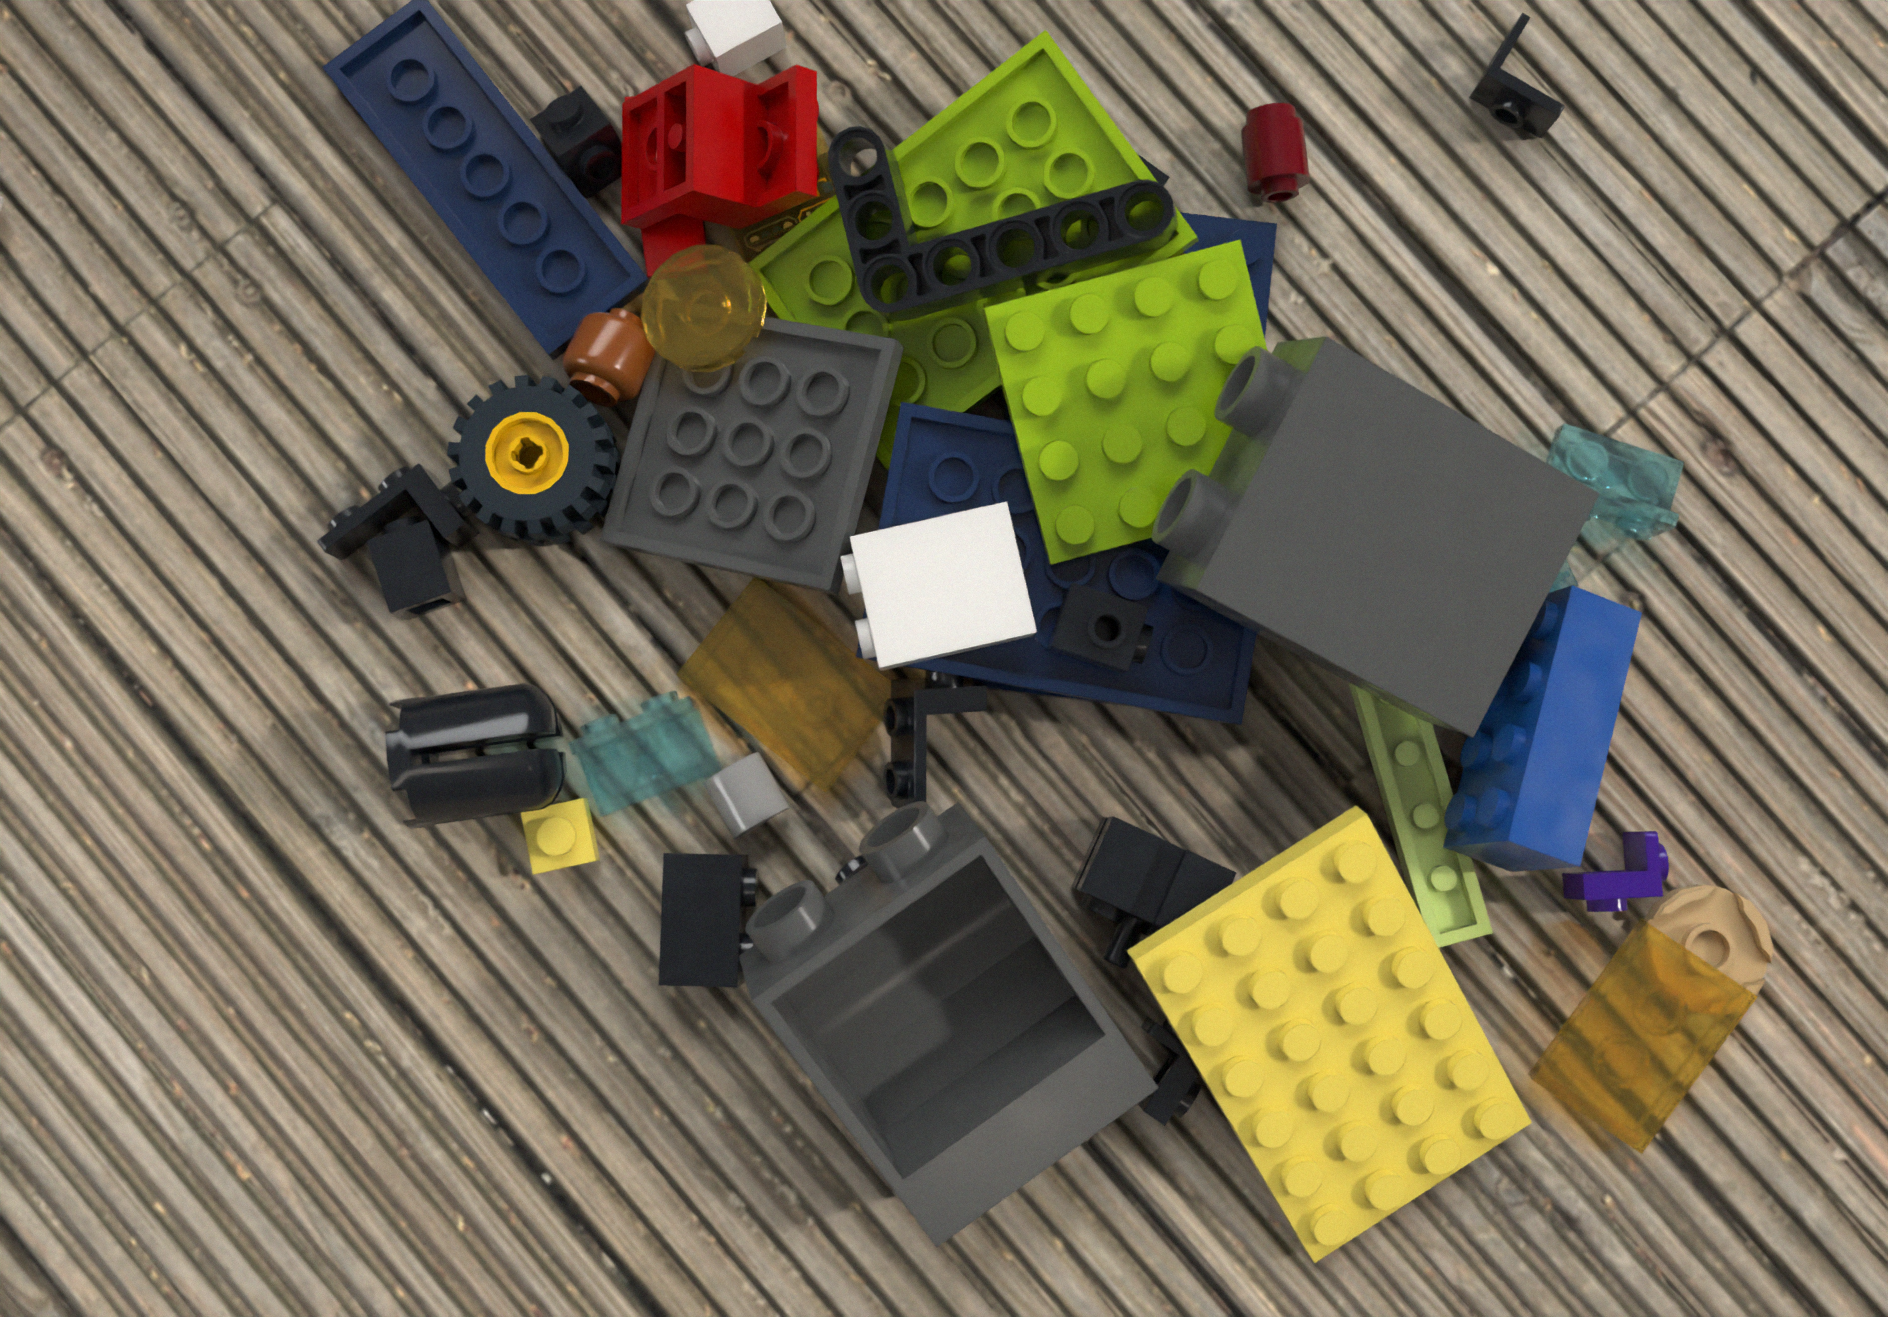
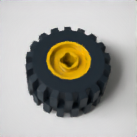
M529 375L515 376V387L510 389L501 380L488 386L493 396L486 401H483L476 394L467 403L474 411L469 420L458 416L453 426V429L461 435L460 442H448L447 456L457 463V467L448 469L452 483L462 490V493L458 496L464 505L474 512L477 518L503 536L516 542L518 539H522L533 546H544L546 539H551L559 545L570 541L569 532L578 530L584 535L593 529L594 526L589 522V519L596 512L602 517H605L607 514L609 503L606 501V497L609 492L613 493L617 479L615 469L620 468L621 454L614 446L617 440L612 429L592 403H589L581 392L568 385L565 389L557 379L542 376L540 384H536Z

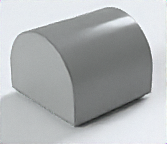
M760 752L753 753L731 764L703 783L734 839L743 836L791 808Z

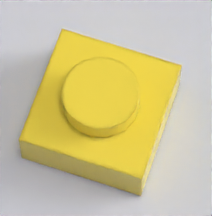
M587 798L549 805L541 810L520 812L533 875L600 861Z

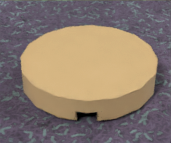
M1695 884L1674 889L1652 905L1640 926L1637 951L1643 974L1659 996L1681 1009L1718 1014L1740 1008L1759 993L1766 980L1762 978L1766 973L1767 963L1772 962L1773 944L1767 922L1752 902L1725 888Z

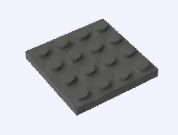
M666 300L654 342L656 347L655 355L644 378L600 541L618 548L839 595L844 576L840 556L850 554V536L855 535L904 347L896 339Z

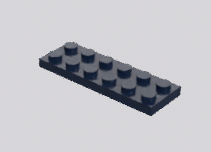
M411 0L322 67L553 361L566 352L583 317L593 312L609 313L613 308L622 309L652 286L641 268L428 0Z

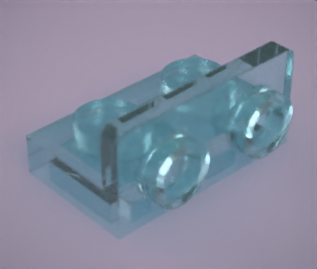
M1565 423L1556 428L1546 463L1600 493L1586 521L1594 517L1613 523V531L1615 533L1636 540H1651L1652 536L1655 537L1676 528L1679 514L1671 512L1670 509L1683 469V461Z
M671 691L642 702L640 706L643 714L619 722L617 714H612L593 720L580 727L583 737L569 742L568 745L572 755L579 757L601 817L614 814L723 770L697 700L690 696L679 699L677 691Z

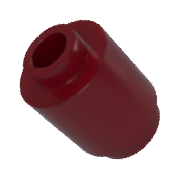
M1270 103L1249 110L1245 115L1246 126L1241 129L1247 190L1250 193L1261 195V200L1267 203L1283 202L1299 195L1298 189L1310 181L1303 120L1296 117L1295 107L1289 103Z

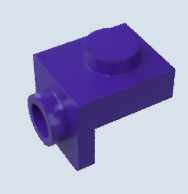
M1656 831L1623 832L1625 870L1562 873L1564 898L1586 900L1587 912H1614L1628 910L1627 898L1663 897L1662 882H1665L1668 877L1669 862L1665 847L1659 843L1658 833Z

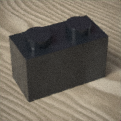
M663 853L659 959L660 986L739 987L744 983V974L739 955L755 945L745 931L747 907H757L759 893L758 868H748V855Z

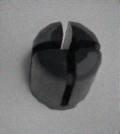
M520 683L434 696L400 699L389 704V706L401 709L399 730L385 732L387 765L392 791L406 790L410 807L416 818L403 821L408 828L416 829L434 826L435 824L541 810L551 805L557 799L567 773L566 753L558 752L557 749H532L445 762L439 761L441 756L546 742L564 737L560 716L549 696L541 688L531 684Z

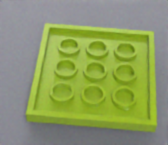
M1241 240L983 308L982 311L1049 564L1052 565L1152 538L1153 526L1158 512L1179 478L1190 469H1195L1209 476L1233 429L1215 418V407L1220 392L1230 373L1246 352L1255 346L1268 351Z

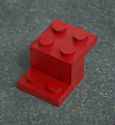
M692 64L623 102L621 224L645 229L678 213L741 230L817 197V183L819 179V165L817 163V120L819 116L817 71L796 64L759 84H755Z

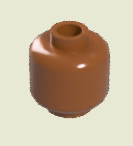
M613 308L609 313L593 312L583 317L563 356V368L570 378L569 385L581 392L587 401L604 407H613L617 402H626L635 398L641 390L644 378L656 351L654 342L644 331V322L633 313L619 308Z

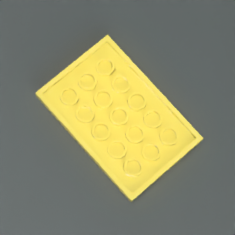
M1357 806L1349 809L1127 950V953L1304 1250L1314 1263L1532 1123L1367 813Z

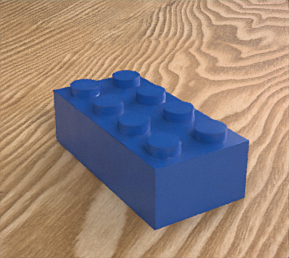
M1573 585L1548 593L1474 737L1468 736L1464 742L1460 755L1461 765L1464 768L1458 791L1451 798L1445 812L1444 823L1448 830L1443 848L1510 872L1581 866L1642 612Z

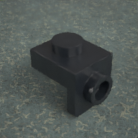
M582 86L568 95L554 99L545 110L530 119L543 141L563 166L575 187L585 199L592 197L622 177V142L609 120Z
M1147 1017L1141 1028L1171 1050L1152 1077L1158 1089L1140 1101L1138 1105L1145 1113L1165 1126L1173 1114L1181 1118L1194 1103L1201 1089V1085L1195 1081L1200 1073L1167 1018L1160 1025Z

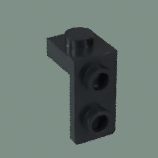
M418 463L413 468L408 466L402 467L388 475L378 486L380 493L362 507L354 505L338 513L327 525L329 532L322 536L317 543L325 553L344 560L367 543V540L372 539L383 531L385 525L397 520L417 504L444 539L459 548L463 547L480 532L468 518L474 512L468 509L458 496L462 493V490L455 486L452 481L444 486L435 474Z
M925 671V678L891 680V698L886 700L883 712L885 729L891 737V762H887L885 765L883 781L886 795L891 800L892 806L899 809L913 802H926L927 715L987 711V685L969 678L933 671Z

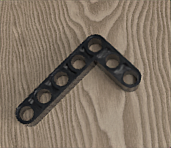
M855 126L848 127L839 132L832 140L828 151V164L860 292L864 301L883 316L895 321L911 320L1157 250L1165 246L1173 238L1178 226L1177 211L1169 191L1160 183L1146 179L1132 181L918 244L898 161L889 146L871 129ZM864 149L876 150L877 160L874 168L864 176H852L851 163L856 154ZM1144 201L1159 203L1164 208V215L1162 221L1155 228L1148 231H1139L1129 225L1130 213L1136 205ZM879 211H890L893 220L890 231L879 240H869L866 235L868 220ZM1083 219L1095 221L1099 225V233L1091 246L1076 250L1066 245V234L1073 223ZM1027 237L1032 239L1035 251L1031 260L1017 268L1006 266L1004 263L1006 246L1016 238ZM956 255L968 256L971 260V271L966 280L954 286L945 285L942 280V271L946 262ZM894 273H906L908 289L905 296L895 303H884L881 293L884 281Z

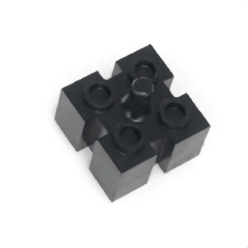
M1110 816L1101 819L1071 887L1085 893L1080 903L1081 906L1118 922L1103 955V959L1125 969L1131 959L1127 950L1138 943L1141 934L1149 937L1233 883L1237 872L1189 850L1171 844L1119 818Z

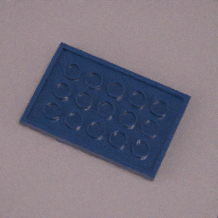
M901 402L878 530L1007 502L1037 630L1033 637L921 661L902 667L952 674L965 678L1227 724L1242 725L1257 633L1156 580L1170 550L1155 543L1152 538L1050 565L1043 545L1012 422ZM1072 582L1149 607L1144 623L1154 626V630L1142 664L1131 661L1128 672L1120 674L1047 650L1066 588ZM864 608L863 619L868 618L866 608ZM858 642L856 659L878 662L877 657L863 659L860 642Z

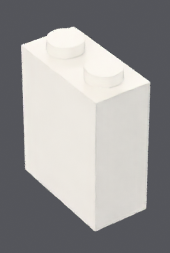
M1007 502L850 536L853 553L840 556L849 595L860 592L863 594L868 618L855 621L863 659L877 657L880 671L1033 637L1037 633Z

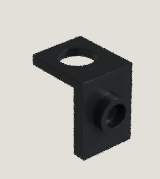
M1522 12L1505 36L1469 98L1488 108L1492 117L1501 124L1512 128L1521 127L1534 136L1542 138L1560 117L1565 105L1501 69L1502 64L1531 18Z

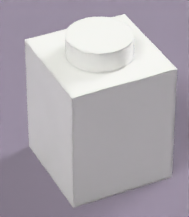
M694 0L686 4L692 29L684 32L702 67L712 62L716 71L735 76L787 47L782 21L770 0Z

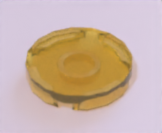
M694 245L673 254L654 272L643 294L641 320L646 339L661 357L689 372H714L735 363L746 353L743 348L749 344L752 336L757 339L764 325L767 299L761 278L738 253L720 245Z

